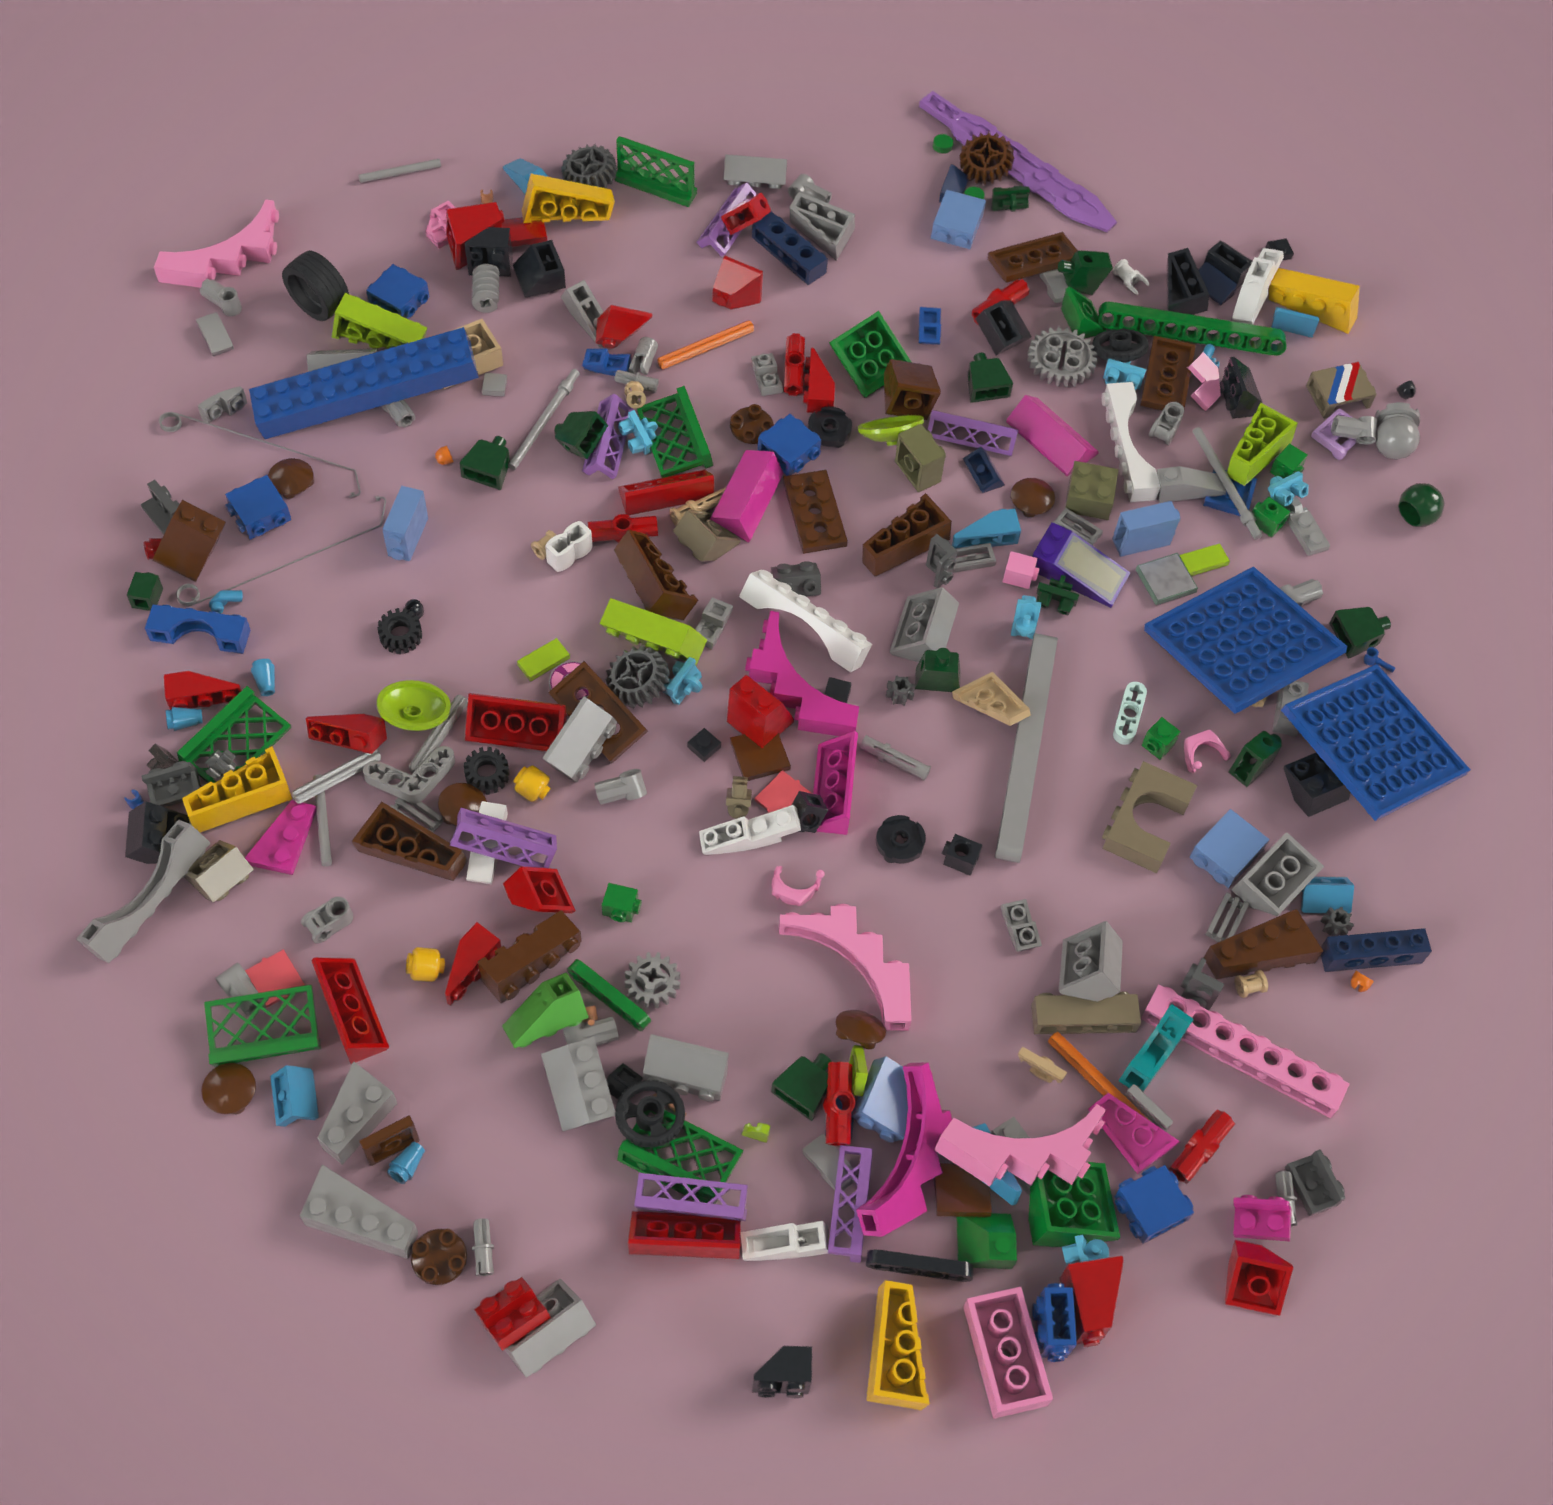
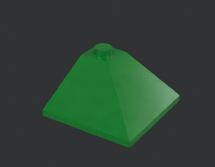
M879 311L829 342L864 398L884 386V371L890 359L911 362Z
M1087 1162L1090 1164V1167L1082 1179L1077 1176L1072 1185L1047 1170L1042 1179L1038 1177L1035 1179L1033 1184L1030 1185L1028 1216L1033 1245L1063 1247L1076 1244L1075 1236L1083 1235L1087 1243L1094 1239H1100L1105 1242L1120 1238L1105 1163Z

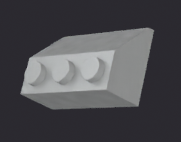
M725 154L724 180H728V185L740 186V181L749 182L748 184L752 187H761V183H768L769 188L781 189V185H785L787 159Z
M378 348L311 351L307 354L308 372L378 352Z
M943 587L908 596L890 653L894 656L919 662L926 650L937 651L939 648H946L959 602Z
M583 696L543 756V759L554 769L577 783L579 779H583L588 773V765L592 759H596L602 752V744L606 738H610L614 734L617 721L606 711Z
M1286 832L1231 890L1244 902H1248L1249 907L1278 916L1324 866Z
M1107 921L1063 939L1059 992L1061 994L1098 1002L1120 993L1123 941Z
M651 1034L643 1069V1080H656L666 1083L680 1095L690 1093L698 1095L700 1099L705 1101H720L728 1072L729 1053Z
M594 1037L541 1053L562 1131L616 1115Z
M561 1278L536 1296L547 1309L551 1318L505 1349L526 1378L532 1373L538 1372L545 1363L563 1353L569 1345L578 1338L584 1337L590 1329L596 1326L583 1301Z

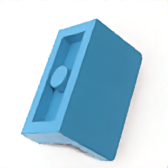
M1276 307L1271 328L1313 338L1319 323V317Z
M1314 877L1302 890L1301 910L1303 913H1326L1330 907L1333 910L1343 907V910L1348 914L1352 912L1354 884L1347 877Z
M286 1065L270 1076L276 1126L286 1127L297 1119L316 1120L319 1118L314 1075L311 1068Z

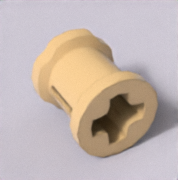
M630 381L625 385L624 390L628 406L634 409L641 408L646 402V396L643 392L644 388L638 381Z
M548 530L543 538L531 543L533 552L541 560L546 559L545 546L547 542L556 536L553 531Z
M1257 970L1254 974L1245 977L1239 975L1234 979L1236 991L1242 998H1246L1248 994L1260 991L1264 993L1268 991V981L1262 970Z

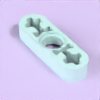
M1131 682L1126 686L1113 731V737L1119 744H1130L1136 735L1147 694L1146 687L1140 682ZM1133 691L1138 692L1135 702L1131 701ZM1132 709L1136 712V716L1128 717L1124 714V710ZM1125 724L1129 725L1127 736L1122 734Z

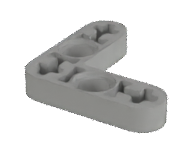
M441 746L436 748L412 775L379 761L367 763L363 767V775L366 783L405 801L418 803L426 798L455 765V756L450 747ZM426 772H435V775L432 777L423 776ZM393 779L401 780L398 784H389V781Z

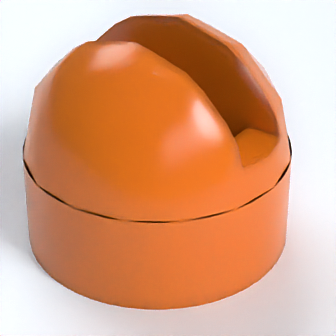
M447 445L436 451L435 458L439 464L448 465L454 462Z
M1355 971L1351 978L1353 989L1360 984L1358 992L1367 991L1374 982L1358 971Z

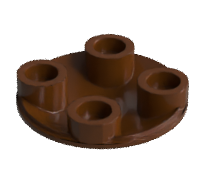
M757 404L739 409L730 419L732 434L739 441L747 444H758L759 435L774 426L771 416Z
M288 458L281 460L273 465L268 473V477L279 494H282L286 499L295 497L296 494L302 493L314 484V474L311 466L301 459Z
M1025 478L1018 481L1012 487L1010 498L1015 507L1023 512L1024 516L1032 518L1035 515L1049 511L1053 507L1055 493L1052 487L1045 481L1037 478Z
M454 783L447 786L441 792L438 799V808L444 823L457 826V815L460 808L479 813L481 802H487L484 794L479 789L473 787V785Z
M859 1010L843 1011L837 1016L835 1021L837 1027L836 1035L840 1039H849L859 1043L865 1049H874L876 1043L881 1042L886 1036V1028L883 1023L867 1012Z
M225 1063L212 1069L203 1081L201 1088L203 1101L209 1109L216 1113L240 1114L254 1097L256 1080L252 1072L241 1064Z
M451 1229L428 1231L413 1244L411 1252L412 1268L415 1274L428 1284L444 1285L450 1283L465 1268L467 1261L466 1246L463 1240Z

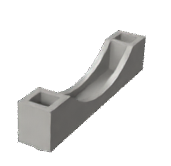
M178 820L162 838L157 866L143 890L121 909L106 916L93 919L76 940L97 958L110 963L112 959L120 954L122 947L127 941L137 934L139 927L144 921L154 914L160 902L171 894L172 888L176 883L186 876L185 874L188 873L192 864L203 856L210 842L191 824Z

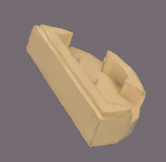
M1023 1046L1018 1052L1020 1061H1025L1031 1066L1029 1071L1048 1083H1051L1053 1080L1061 1083L1067 1075L1065 1070L1054 1065L1053 1061L1045 1056L1040 1057Z

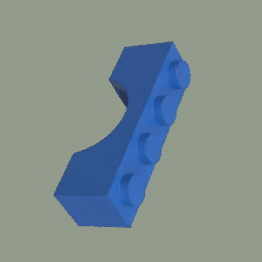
M154 604L145 626L150 641L174 644L181 636L187 633L201 631L215 637L220 651L240 654L244 653L251 631L247 618L238 614L226 615L215 611L204 612L193 608L183 609L170 605L161 606Z

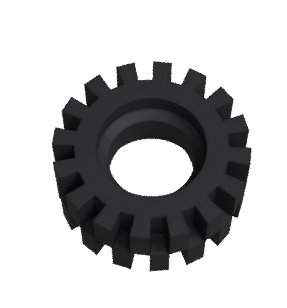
M396 608V613H392L389 610L387 611L388 616L385 614L381 616L382 621H378L379 627H377L383 647L385 649L388 648L391 653L395 649L396 654H401V650H404L405 654L409 653L408 648L416 649L415 644L419 645L421 643L420 639H422V629L418 616H415L412 611L408 614V610L404 608L403 612ZM404 626L409 628L405 635L394 636L391 634V631L396 627Z
M480 747L479 753L473 750L471 752L472 757L468 755L466 757L467 762H464L466 782L481 792L485 790L486 795H489L492 789L494 793L499 792L498 787L503 789L505 787L504 782L508 783V776H510L508 761L503 753L500 754L498 749L492 752V747H487V751ZM483 765H493L496 768V772L488 777L480 776L477 773L478 768Z

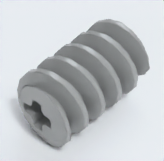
M481 264L472 273V305L479 312L489 313L497 309V303L499 302V269L491 264Z

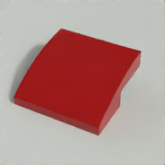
M523 217L504 219V223H502L503 228H510L512 247L548 241L545 224L541 220L524 223Z

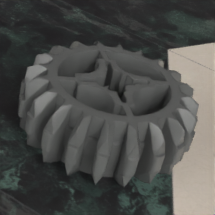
M587 144L584 148L579 146L577 151L572 150V154L566 155V160H563L561 167L563 180L606 189L607 184H612V180L616 178L617 165L613 154H611L609 149H604L603 146L597 147L596 144L592 147H589Z
M642 645L638 650L632 646L630 652L623 649V655L621 657L616 655L617 661L610 662L612 669L606 670L608 677L605 680L610 690L625 706L629 705L633 709L637 704L642 708L645 702L652 704L654 697L660 699L659 692L666 691L664 685L669 683L667 676L670 673L666 660L663 659L658 651L655 652L651 647L646 649Z

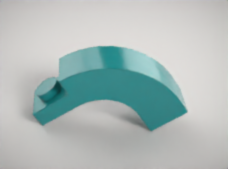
M1171 1004L1118 1081L1127 1088L1134 1084L1144 1092L1174 1051L1194 1019Z

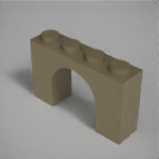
M1143 761L1140 769L1134 768L1129 779L1130 782H1133L1131 788L1125 787L1120 798V800L1124 801L1122 807L1116 806L1111 819L1115 820L1113 826L1107 825L1103 833L1102 839L1106 841L1102 849L1157 873L1171 843L1140 828L1134 820L1133 809L1140 804L1155 803L1184 815L1197 785Z

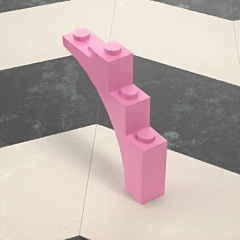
M265 200L260 212L253 221L226 241L194 251H160L154 265L158 282L201 288L202 282L206 279L215 280L216 273L240 276L247 260L270 263L272 256L277 251V244L273 241L274 224L279 220V211L276 210L274 201Z
M837 904L830 907L829 915H824L823 913L799 915L795 912L780 915V935L799 936L819 942L835 950L855 966L864 976L875 995L881 1012V1020L886 1031H909L911 1025L909 963H902L898 960L883 963L882 935L875 934L874 932L857 934L856 906Z
M1096 1104L1085 1118L1071 1128L1054 1135L1038 1138H1009L993 1135L975 1129L953 1118L941 1134L935 1151L988 1186H991L996 1178L1001 1180L1006 1171L1032 1185L1037 1177L1042 1179L1047 1170L1072 1185L1077 1176L1082 1179L1090 1167V1164L1087 1163L1091 1154L1088 1149L1093 1142L1090 1136L1092 1133L1097 1136L1105 1122L1101 1118L1106 1109Z

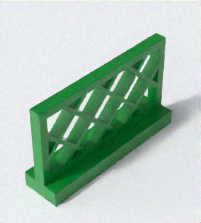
M618 136L616 140L617 172L614 179L615 182L686 207L691 205L697 195V188L694 187L695 162ZM623 145L629 147L632 152L628 153ZM641 152L647 153L650 159L647 160ZM636 156L642 163L638 164L632 157ZM660 159L666 160L670 165L665 166ZM655 162L660 170L657 171L651 163ZM679 166L687 167L688 172L685 173ZM674 169L679 176L675 177L670 170Z
M685 386L676 388V394L644 404L641 408L637 409L640 420L647 418L643 415L644 412L656 411L653 419L647 418L648 422L655 421L658 427L662 428L659 436L656 435V438L651 440L653 443L651 450L662 478L673 476L704 465L705 469L714 466L710 450ZM676 402L677 406L673 412L665 409L667 404ZM661 414L670 416L666 424L657 421ZM674 419L683 421L680 429L671 426ZM667 431L677 433L672 441L663 438ZM681 435L690 438L686 446L677 443ZM660 442L669 445L665 453L656 450ZM674 447L683 450L679 458L670 455ZM688 452L697 456V459L690 462L683 460ZM666 460L675 462L672 468L663 469Z
M246 686L177 752L179 762H191L197 768L198 775L207 783H215L214 778L210 777L206 772L208 768H199L195 764L200 757L211 756L214 752L213 744L218 740H228V750L234 755H246L247 760L250 759V755L258 758L265 754L267 748L273 746L291 729V724L256 697L254 691ZM254 705H257L263 710V717L248 718V711ZM266 722H277L282 728L278 732L267 733ZM245 723L246 734H231V727L234 724ZM248 723H263L264 733L249 734ZM264 738V745L260 749H249V739ZM246 739V750H231V740ZM236 766V768L233 770V772L236 771L237 769L243 767V766Z
M312 985L204 1002L210 1051L208 1054L209 1064L214 1067L225 1063H240L321 1049ZM307 992L308 1002L302 1010H299L290 1003L297 993ZM289 995L286 1000L281 996ZM272 997H277L284 1002L275 1015L263 1007L268 999ZM263 999L260 1004H258L257 1002L254 1001V1000ZM250 1001L257 1008L246 1019L236 1010L243 1002ZM236 1003V1005L233 1008L228 1006V1004ZM223 1005L230 1012L220 1024L213 1019L212 1007ZM287 1005L299 1013L290 1026L278 1018ZM308 1008L310 1017L305 1014ZM260 1010H263L272 1017L263 1030L251 1023ZM233 1014L245 1021L236 1035L224 1027ZM302 1016L311 1022V1033L299 1034L293 1029ZM276 1020L287 1029L280 1038L273 1039L266 1032ZM213 1023H215L218 1026L215 1031ZM248 1025L260 1032L254 1042L246 1043L239 1038ZM222 1029L233 1036L226 1047L216 1048L215 1037ZM290 1031L296 1034L293 1036H287L290 1033ZM263 1036L269 1039L260 1041ZM236 1040L242 1043L238 1045H233L236 1042Z
M647 1110L644 1112L646 1116H649L650 1113L657 1115L652 1110ZM664 1110L663 1124L661 1125L669 1130L675 1121L676 1115ZM684 1120L682 1129H684L686 1136L673 1139L671 1142L660 1147H639L627 1139L623 1140L618 1150L617 1161L640 1173L706 1180L704 1174L718 1171L721 1179L719 1182L726 1183L741 1158L743 1150ZM637 1123L632 1129L640 1135L647 1134V1136H650L651 1131L642 1130ZM702 1138L708 1141L709 1149L696 1152L693 1140ZM688 1142L692 1153L678 1156L675 1145ZM670 1146L674 1157L665 1160L660 1158L657 1149ZM727 1151L733 1154L734 1157L731 1161L720 1164L717 1152ZM712 1154L716 1165L702 1168L698 1157ZM694 1159L698 1170L688 1172L682 1169L680 1162ZM661 1182L665 1186L669 1184L668 1182ZM676 1183L671 1187V1189L683 1195L689 1193L683 1184ZM688 1185L691 1190L696 1187L695 1185ZM702 1187L695 1193V1196L702 1203H708L716 1196L710 1187ZM715 1188L718 1193L722 1191L721 1188Z

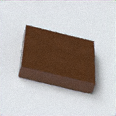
M779 733L763 748L745 734L730 737V744L742 777H748V781L791 769Z
M410 1115L359 1140L370 1166H373L406 1149L412 1142H419V1137Z
M940 1163L942 1173L934 1177L937 1216L991 1217L990 1187L955 1163Z

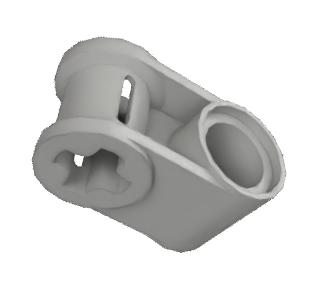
M1177 402L1168 403L1159 418L1155 420L1149 436L1160 438L1165 441V444L1169 445L1180 426L1184 407Z
M334 897L320 907L305 914L301 919V924L309 929L313 935L312 940L314 943H321L342 928L348 926L353 920V912L345 898ZM345 909L342 914L334 915L336 911Z

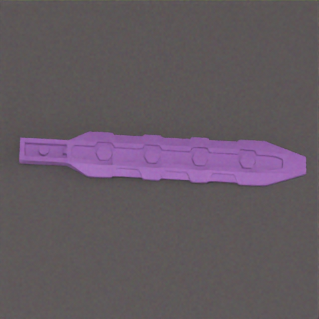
M934 91L920 100L919 107L948 126L955 139L964 146H966V140L972 141V136L979 137L980 132L983 135H987L988 131L991 135L997 132L999 138L1004 136L1014 150V162L1008 174L1021 182L1024 187L1029 186L1032 193H1036L1054 205L1055 209L1071 220L1104 232H1108L1116 225L1117 221L1097 196L1059 173L1058 169L1027 151L1026 147L997 130V127L982 117L963 112Z

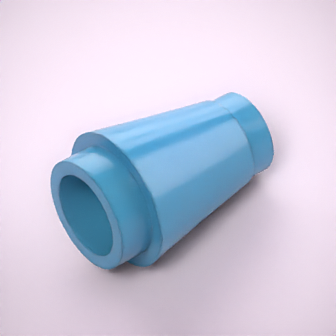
M270 659L254 661L251 673L261 696L273 695L275 693V665L272 664Z
M172 707L171 710H166L168 729L177 731L203 723L201 709Z
M412 1142L389 1163L390 1168L387 1170L389 1176L401 1184L411 1180L425 1149L420 1144Z

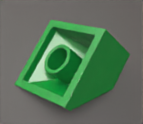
M992 1213L991 1217H956L958 1261L971 1263L974 1265V1268L1013 1269L1017 1262L1016 1231L1011 1214Z

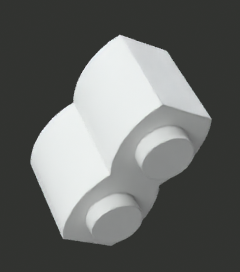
M578 521L569 525L563 534L552 537L545 546L547 563L557 572H561L569 568L575 559L587 555L592 549L591 530L583 522Z

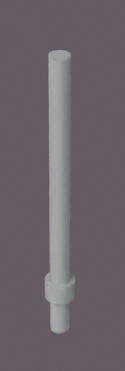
M572 369L566 380H562L558 386L557 393L509 462L508 467L510 469L516 470L566 395L570 394L574 382L580 375L578 370Z
M1200 427L1195 428L1192 432L1241 515V522L1244 526L1248 527L1254 540L1261 538L1262 533L1255 523V516L1252 511H1248Z

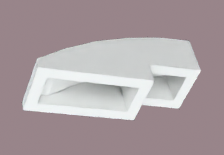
M481 802L479 813L506 821L508 815L506 805ZM492 839L483 842L485 847L491 849L499 846L497 841ZM471 852L467 881L492 885L498 859Z
M823 1221L801 1225L789 1223L740 1232L744 1261L779 1260L828 1254L829 1231L828 1226Z

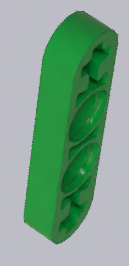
M575 959L567 968L568 973L574 980L635 1029L643 1031L650 1024L651 1019L645 1011L581 960Z

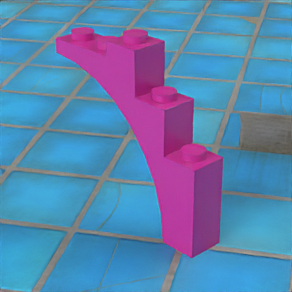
M770 611L769 620L764 619L762 633H766L765 639H760L759 649L753 648L752 657H747L745 671H749V677L755 682L771 684L770 694L781 701L785 707L796 709L794 720L799 721L798 730L833 736H842L856 731L859 706L843 703L824 695L809 685L795 671L787 659L781 644L779 634L780 612Z
M929 1062L909 1063L903 1066L908 1101L906 1132L901 1152L886 1182L869 1201L856 1209L863 1236L883 1237L927 1212L920 1185L942 1173L935 1147L941 1134L952 1121L950 1110H941Z

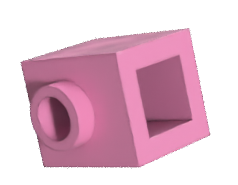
M1011 551L1003 583L1029 589L1031 581L1036 582L1040 568L1035 566L1038 558Z

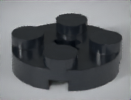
M827 406L821 408V411L813 412L810 415L808 429L819 435L822 446L840 448L844 446L851 435L852 421L842 409ZM829 424L833 425V429H828L826 427H828Z
M905 815L891 816L883 821L876 834V846L886 862L904 864L912 862L921 856L926 842L925 831L921 824L909 820L910 817ZM897 835L907 839L903 844L895 841Z

